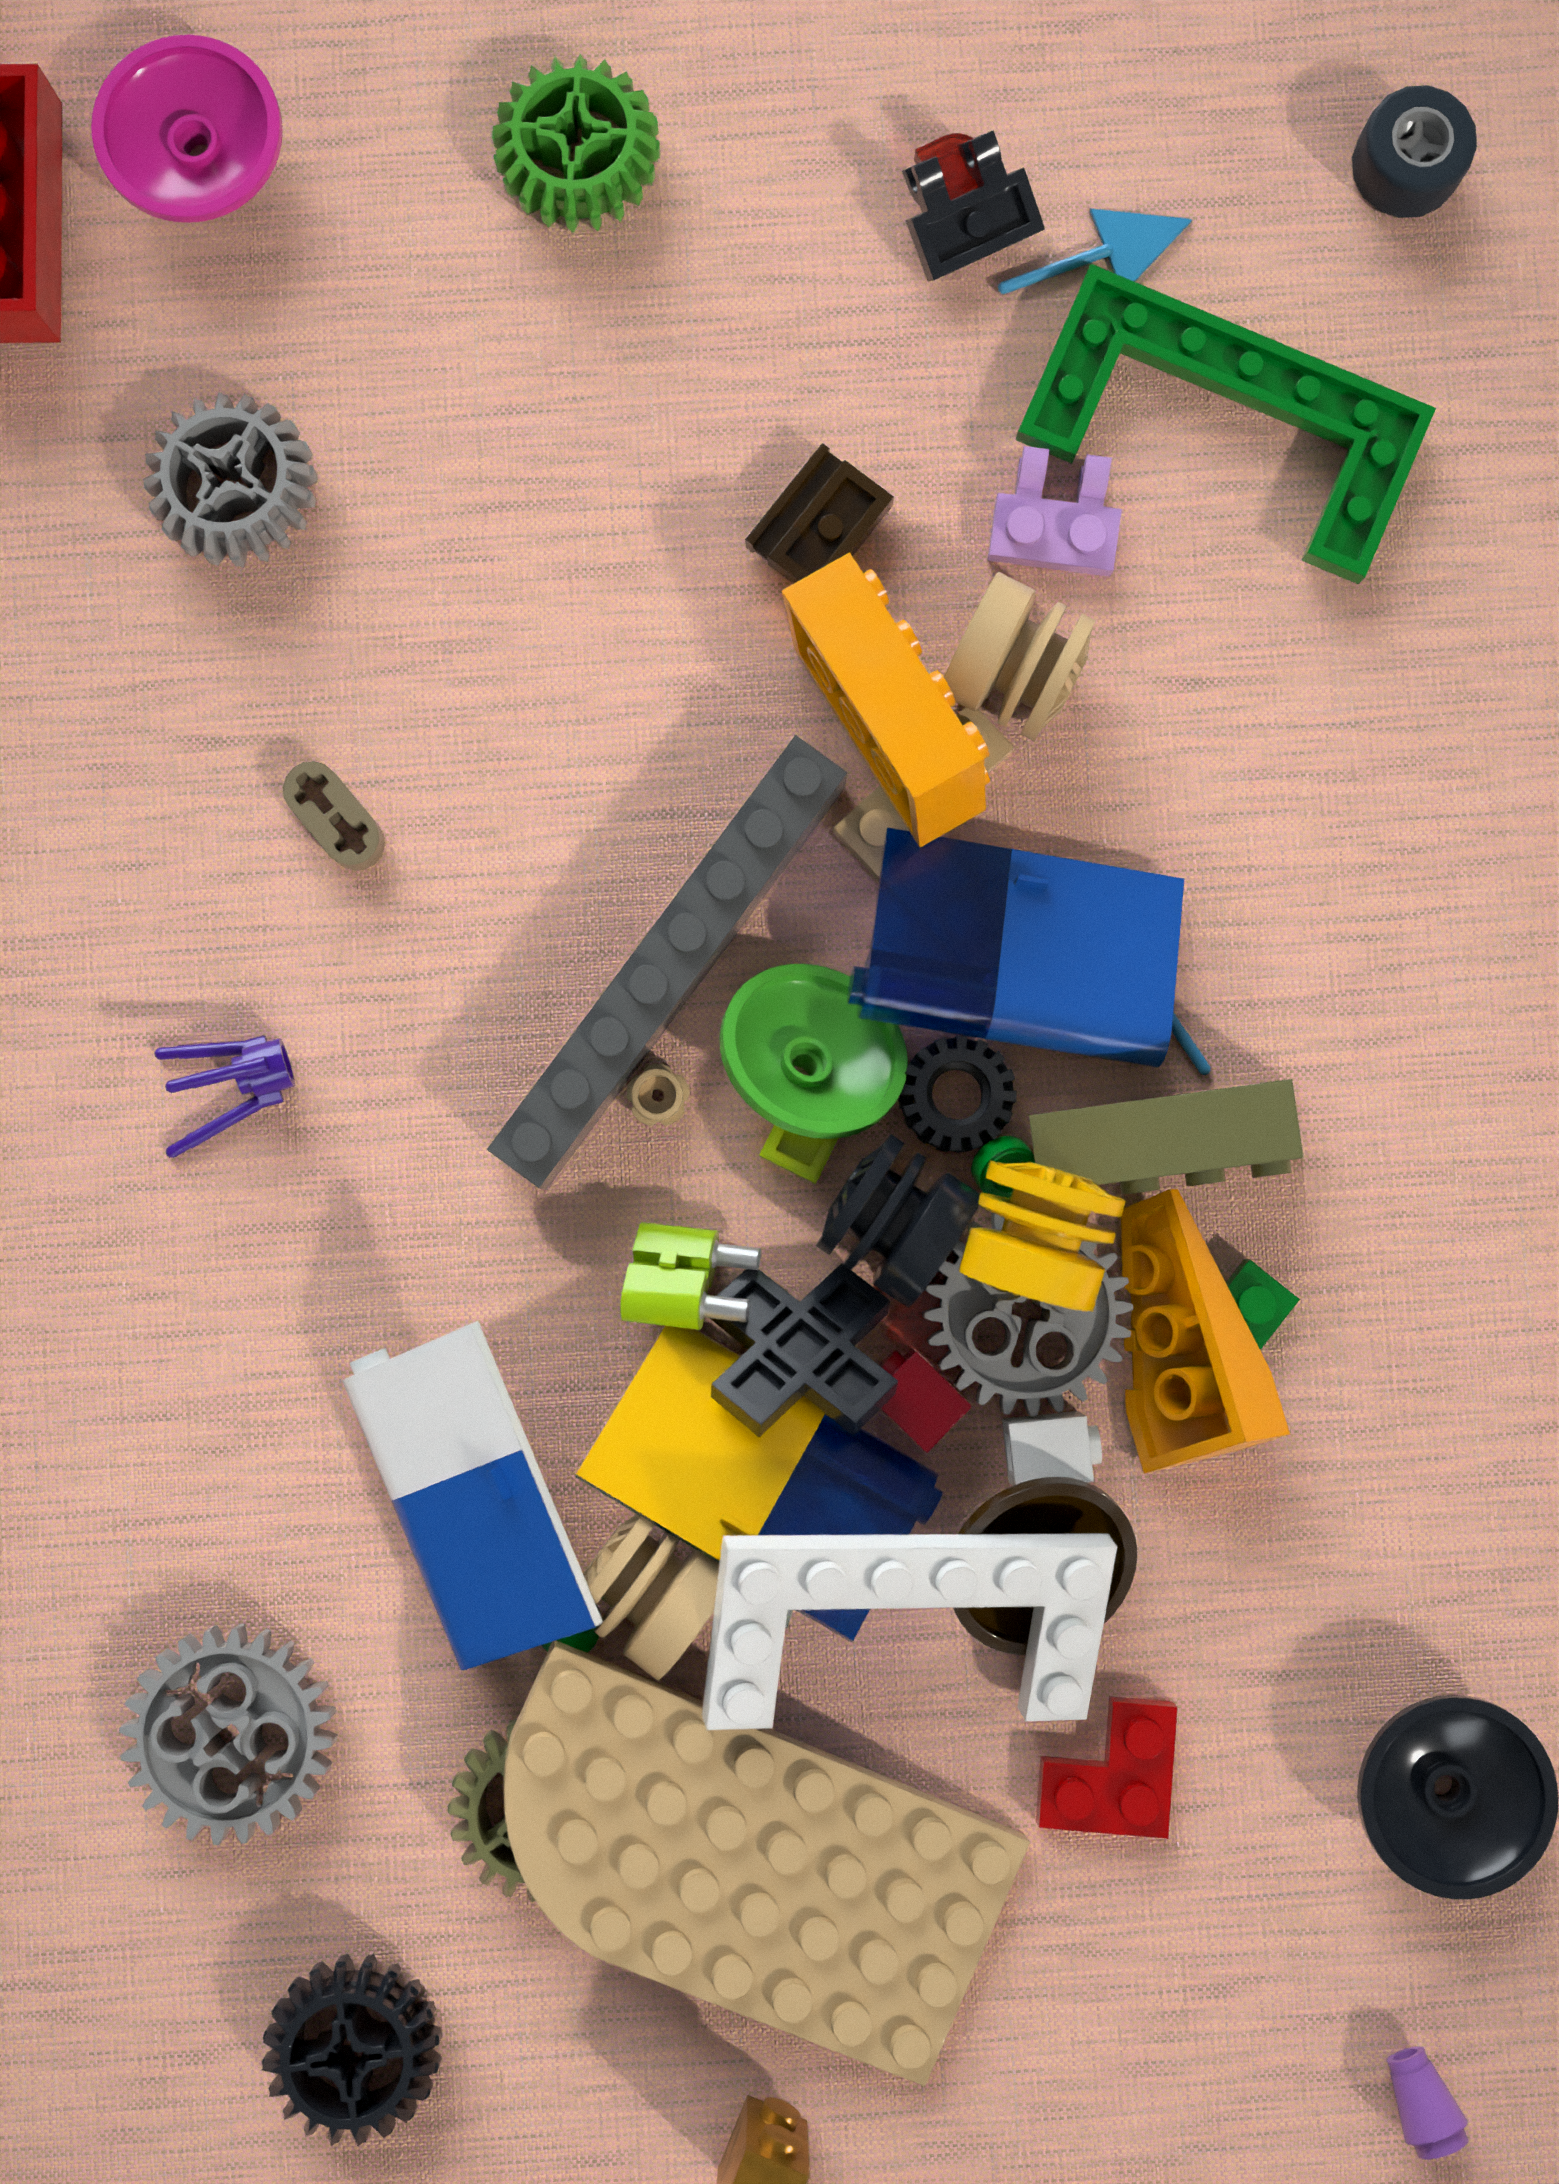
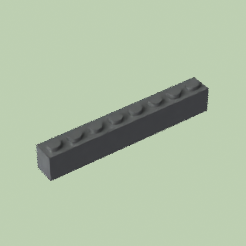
M797 735L793 737L487 1148L490 1153L536 1187L545 1190L550 1187L843 792L848 772Z

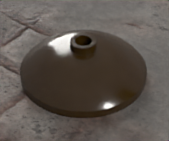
M1043 1477L1011 1486L982 1504L969 1517L958 1533L1108 1534L1116 1544L1117 1551L1104 1623L1110 1619L1122 1604L1131 1587L1136 1571L1137 1543L1127 1516L1117 1502L1106 1492L1078 1479ZM1034 1606L953 1608L964 1628L984 1645L1005 1653L1026 1655Z

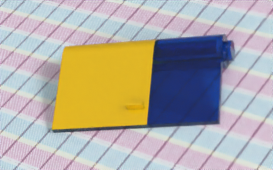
M671 1326L664 1327L575 1475L579 1480L642 1516L719 1564L723 1536L909 1535L916 1521L922 1525L928 1522L943 1494V1491L935 1487L938 1473L862 1428L852 1436L804 1395L759 1438L711 1398V1384L741 1356L696 1329ZM870 1609L798 1611L852 1642Z

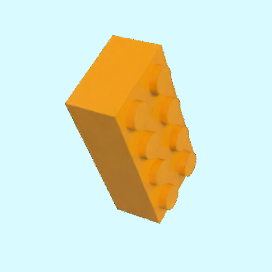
M849 552L782 590L794 650L918 846L926 845L986 810L985 785L990 783V778L984 764V759L989 757L987 745L976 726L972 722L962 725L951 707L955 705V699L942 674L938 670L929 674L918 658L922 654V649L911 626L904 619L896 623L885 606L889 604V598L876 573L872 569L863 573Z

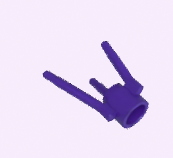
M263 1035L245 1041L178 1045L174 1047H160L155 1050V1057L159 1060L240 1055L231 1058L232 1065L168 1081L165 1084V1089L170 1093L235 1079L242 1095L250 1092L255 1094L251 1099L170 1145L166 1149V1155L169 1158H175L260 1109L284 1102L281 1090L295 1087V1079L288 1053L281 1038L267 1041L266 1036Z

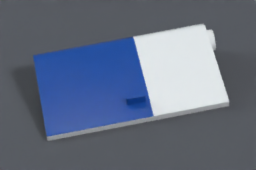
M473 1322L391 1359L386 1348L349 1363L354 1375L343 1379L342 1382L460 1670L474 1668L601 1624L603 1621L479 1322Z

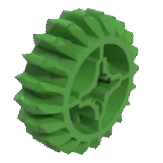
M579 54L575 61L574 68L564 69L562 62L554 56L551 63L552 72L544 75L531 65L530 72L528 73L530 86L512 81L510 89L512 102H499L497 115L500 124L493 126L492 131L493 144L497 149L495 151L496 154H494L496 169L498 173L504 176V187L511 198L519 196L521 209L527 216L540 209L542 222L548 228L559 216L565 217L567 229L574 233L579 225V219L589 218L591 226L598 231L602 225L601 214L609 212L612 217L621 222L622 217L625 215L622 201L640 206V202L643 199L641 185H653L655 179L653 163L658 162L661 153L660 142L656 139V135L659 133L658 121L653 112H649V100L646 94H644V90H633V81L627 71L613 78L611 66L608 65L605 59L594 71L588 70L587 61L581 54ZM589 111L597 112L599 114L604 115L605 117L612 120L619 128H612L611 122L601 121L594 118L592 115H590ZM581 128L582 145L575 146V159L572 161L570 153L572 151L571 144L578 142V130ZM532 160H542L543 166L557 168L564 174V179L549 175L536 166Z

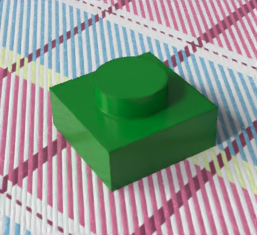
M1244 1259L1226 1281L1259 1349H1262L1300 1299L1250 1259Z

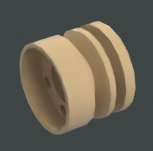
M997 572L977 607L944 678L953 693L955 702L973 711H976L984 703L993 689L1005 694L997 722L1004 727L1008 725L1019 702L1033 708L1020 735L1035 741L1039 732L1054 717L1060 714L1088 659L1091 631L1096 620L1081 614L1069 639H1066L1054 633L1067 608L1066 605L1058 602L1049 611L1041 624L1038 625L1028 620L1036 590Z
M638 1512L625 1523L621 1522L583 1575L595 1604L602 1599L610 1605L602 1617L603 1622L595 1628L594 1632L603 1638L612 1632L625 1618L635 1624L626 1642L623 1654L659 1681L677 1662L713 1614L720 1560L696 1547L682 1561L673 1554L681 1537L667 1529L657 1542L648 1535L656 1522Z

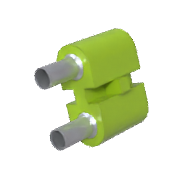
M646 1222L640 1223L632 1249L634 1261L628 1265L622 1288L620 1306L622 1321L701 1330L704 1318L747 1322L750 1308L749 1300L708 1295V1287L712 1288L716 1266L758 1270L761 1258L760 1248L720 1244L717 1230Z

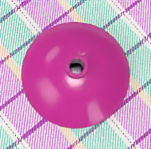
M188 34L173 35L148 42L125 56L104 80L94 103L91 122L92 141L97 160L116 191L142 212L163 220L183 223L216 219L235 211L253 198L267 182L276 166L283 135L282 117L277 98L268 79L255 62L242 51L221 40ZM199 145L208 146L207 150L197 156L190 155L195 147Z

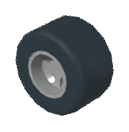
M1430 85L1406 86L1387 95L1371 113L1358 138L1352 155L1353 179L1362 197L1379 212L1397 218L1421 217L1439 209L1454 193L1470 169L1477 149L1476 125L1466 106L1450 92Z

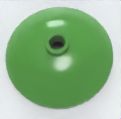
M787 964L769 968L753 976L739 988L730 1001L722 1019L719 1036L720 1052L725 1071L732 1085L755 1112L786 1131L819 1139H837L859 1134L884 1118L894 1106L903 1090L907 1076L905 1071L908 1067L905 1041L895 1018L886 1005L871 990L839 971L812 964ZM794 1066L803 1068L808 1075L800 1073Z

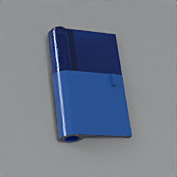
M887 827L871 948L864 967L853 966L847 1004L858 1005L857 1017L859 1019L1158 1068L1165 1060L1172 1032L1184 878L946 837H938L919 847L909 831Z

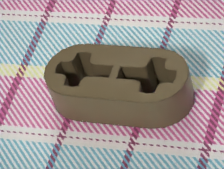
M315 761L303 762L293 767L287 774L283 784L284 799L292 812L327 854L342 867L353 871L365 870L375 865L384 851V834L377 822L342 780L325 764ZM312 779L320 785L328 780L329 783L322 791L334 807L326 814L310 800L303 804L300 803L307 795L302 787L306 781ZM343 818L357 832L363 831L366 827L369 831L362 838L367 848L362 853L357 854L350 848L341 853L340 849L345 845L346 840L335 825Z

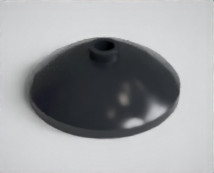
M1465 1695L1436 1696L1404 1708L1386 1722L1375 1735L1365 1753L1359 1771L1357 1784L1358 1810L1362 1826L1371 1846L1380 1859L1403 1881L1416 1889L1437 1897L1459 1900L1477 1899L1493 1895L1514 1885L1532 1870L1541 1859L1550 1843L1557 1822L1559 1799L1557 1780L1552 1763L1543 1745L1536 1735L1516 1716L1502 1707L1480 1698ZM1443 1775H1450L1452 1778L1450 1790L1442 1795L1435 1794L1434 1786L1437 1779Z

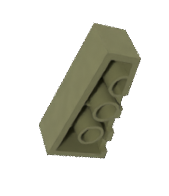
M1292 1079L1029 1115L1035 1163L1090 1179L1096 1185L1120 1182L1121 1195L1160 1190L1159 1177L1185 1174L1186 1186L1225 1182L1224 1169L1250 1165L1252 1178L1292 1173L1290 1160L1304 1158Z

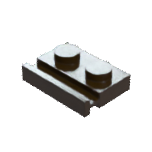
M822 443L745 539L746 548L752 553L756 552L768 561L769 566L794 584L849 552L854 556L892 508L894 496L845 459L842 462L830 453L829 447Z

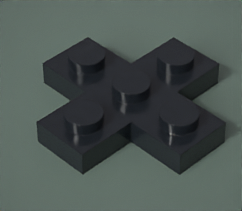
M843 1263L800 1302L759 1269H746L717 1295L750 1301L747 1322L710 1318L748 1350L711 1384V1398L759 1438L803 1395L854 1436L896 1394L898 1380L855 1347L888 1315L890 1300L851 1269L843 1265Z

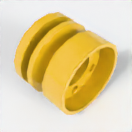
M990 1161L986 1178L1011 1187L1013 1191L1011 1198L987 1193L980 1194L979 1205L1003 1217L1004 1222L1001 1230L981 1227L970 1228L959 1272L987 1285L1027 1298L1080 1311H1093L1105 1268L1078 1252L1082 1241L1102 1244L1114 1242L1116 1235L1114 1231L1090 1223L1088 1218L1090 1211L1121 1217L1125 1200L1110 1195L1090 1179L1033 1162L1004 1164Z

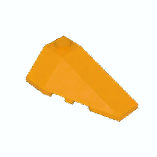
M1169 1189L1124 1208L1121 1215L1122 1277L1128 1278L1129 1283L1124 1288L1131 1293V1304H1133V1310H1131V1329H1128L1131 1331V1337L1124 1338V1351H1132L1133 1388L1125 1389L1127 1418L1143 1474L1239 1451L1291 1435L1272 1372L1179 1190Z

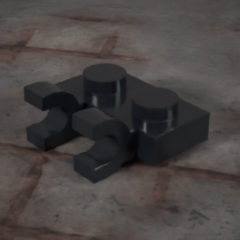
M994 130L958 145L963 162L978 187L950 200L937 156L902 171L908 189L922 211L921 214L905 221L927 281H934L1045 230L1025 168L1006 173Z

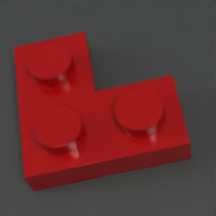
M1109 1696L1104 1761L1040 1756L1036 1823L1038 1827L1168 1839L1178 1709L1173 1701Z

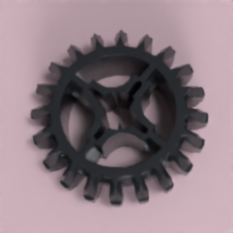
M347 1953L339 1957L335 1964L334 1972L321 1961L315 1964L310 1971V1981L301 1976L295 1978L287 1990L290 1998H280L271 2012L276 2023L269 2024L263 2035V2043L271 2047L272 2050L268 2051L262 2060V2071L278 2074L269 2086V2097L289 2096L290 2100L283 2110L284 2120L293 2118L300 2112L308 2117L304 2125L305 2137L312 2135L317 2130L319 2124L329 2127L328 2138L331 2146L340 2141L345 2129H350L357 2146H360L367 2141L371 2126L385 2138L392 2133L396 2124V2118L406 2123L411 2120L418 2107L416 2100L427 2099L432 2090L433 2082L429 2075L438 2072L442 2061L441 2054L433 2050L434 2047L440 2044L442 2039V2027L427 2024L433 2018L436 2011L434 2001L415 2003L414 2000L422 1987L420 1979L409 1981L402 1987L396 1982L401 1972L399 1963L392 1964L386 1974L382 1975L376 1972L377 1960L374 1954L366 1956L360 1970H355L353 1961ZM336 2004L337 2014L332 2022V2029L321 2031L317 2039L304 2041L306 2020L317 2011ZM366 2006L380 2013L388 2022H380L374 2019L368 2013ZM346 2036L347 2041H351V2045H342ZM354 2052H363L360 2060L358 2056H355ZM403 2057L402 2072L389 2084L369 2092L368 2083L373 2075V2069L386 2066L389 2058ZM320 2076L331 2079L338 2089L325 2082Z

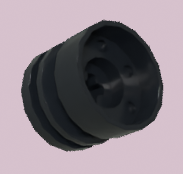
M890 1134L880 1147L865 1159L862 1158L827 1210L828 1214L823 1232L816 1247L830 1255L845 1233H849L857 1240L846 1256L843 1265L852 1270L871 1250H874L883 1257L875 1272L872 1284L909 1308L928 1286L962 1236L979 1207L980 1193L948 1172L937 1179L924 1192L915 1185L924 1167L926 1157L917 1152L900 1175L890 1169V1166L904 1143Z

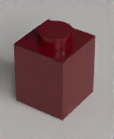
M913 1348L904 1356L897 1350H894L879 1364L880 1367L898 1380L896 1394L881 1409L926 1453L972 1407Z

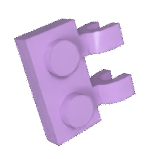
M1024 446L1022 457H1020L1018 464L1015 495L998 493L995 499L987 561L1110 577L1114 571L1122 511L1119 508L1103 506L1112 458L1086 455L1084 466L1082 465L1080 468L1076 503L1043 499L1041 496L1047 470L1049 449Z

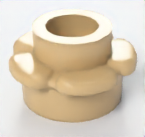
M663 1064L647 1066L644 1069V1073L633 1076L627 1087V1099L633 1104L632 1114L638 1121L649 1126H653L656 1123L667 1126L677 1122L685 1112L683 1105L690 1095L689 1086L685 1078L680 1074L675 1075L669 1066ZM655 1090H662L664 1092V1099L662 1101L656 1102L653 1100L652 1094Z

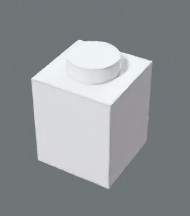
M1079 1411L1042 1414L1036 1417L1022 1416L1002 1419L1008 1481L1012 1486L1043 1477H1068L1084 1482H1094L1092 1465L1102 1463V1448L1097 1425L1088 1426L1086 1415Z

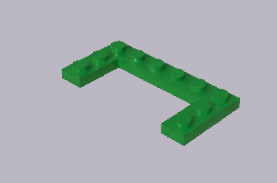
M1090 264L1015 440L1030 447L1049 449V455L1073 464L1119 354H1123L1347 448L1348 451L1301 561L1359 585L1366 577L1436 408Z

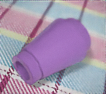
M1421 2046L1410 2047L1389 2056L1387 2063L1391 2070L1390 2075L1405 2143L1414 2145L1418 2157L1426 2160L1441 2158L1462 2149L1468 2143L1464 2130L1468 2120L1431 2060L1428 2059L1424 2048Z

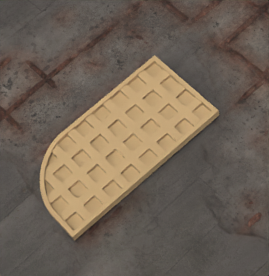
M557 1640L552 1641L512 1730L506 1751L503 1777L504 1811L509 1842L522 1878L543 1913L576 1946L600 1960L926 2086L1030 1844L1024 1833L770 1728L706 1730L702 1717V1700Z

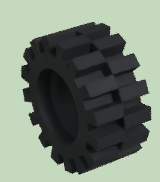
M956 1035L954 1038L946 1039L943 1037L935 1040L932 1044L923 1047L913 1057L905 1071V1074H907L906 1081L898 1098L899 1108L902 1109L905 1117L904 1122L909 1129L915 1132L918 1136L917 1139L924 1144L936 1147V1150L959 1153L984 1146L1002 1133L1001 1130L1009 1123L1013 1115L1011 1111L1013 1103L1016 1102L1017 1091L1013 1089L1012 1081L1015 1080L1012 1069H1007L1003 1062L1005 1058L999 1051L995 1053L987 1047L988 1043L980 1039L974 1041L967 1039L968 1036ZM961 1070L967 1072L976 1079L980 1086V1105L975 1113L968 1118H948L941 1114L934 1105L932 1098L934 1083L940 1075L947 1071Z

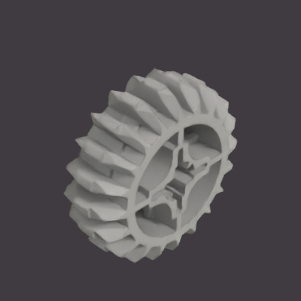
M219 392L215 408L210 410L207 409L203 401L194 398L193 411L195 415L187 420L182 414L172 412L171 420L177 429L172 434L164 431H155V440L164 450L163 452L145 454L146 464L155 474L143 479L144 488L151 496L155 497L148 503L149 509L157 520H164L162 531L171 541L181 540L182 549L190 556L196 557L204 551V557L207 561L217 566L220 565L228 553L230 560L235 566L244 568L247 560V551L251 550L254 551L260 561L268 562L269 550L266 545L274 540L280 547L290 549L291 541L284 531L289 526L294 529L306 530L307 522L297 509L316 507V498L307 487L318 483L315 469L312 465L306 464L312 459V452L305 441L298 440L300 432L296 425L288 419L281 421V415L278 410L269 403L258 410L254 399L246 394L242 396L234 408L229 397ZM228 442L225 446L219 449H211L219 444ZM268 450L275 454L277 460V478L272 493L267 491L260 481V476L265 468L262 460ZM192 469L202 479L201 487L196 494L200 502L193 513L189 510L186 493L187 482ZM214 474L218 475L224 480L229 478L230 480L237 481L240 478H242L248 486V488L239 482H236L234 484L233 482L227 480L221 484ZM254 512L243 519L231 522L238 514Z

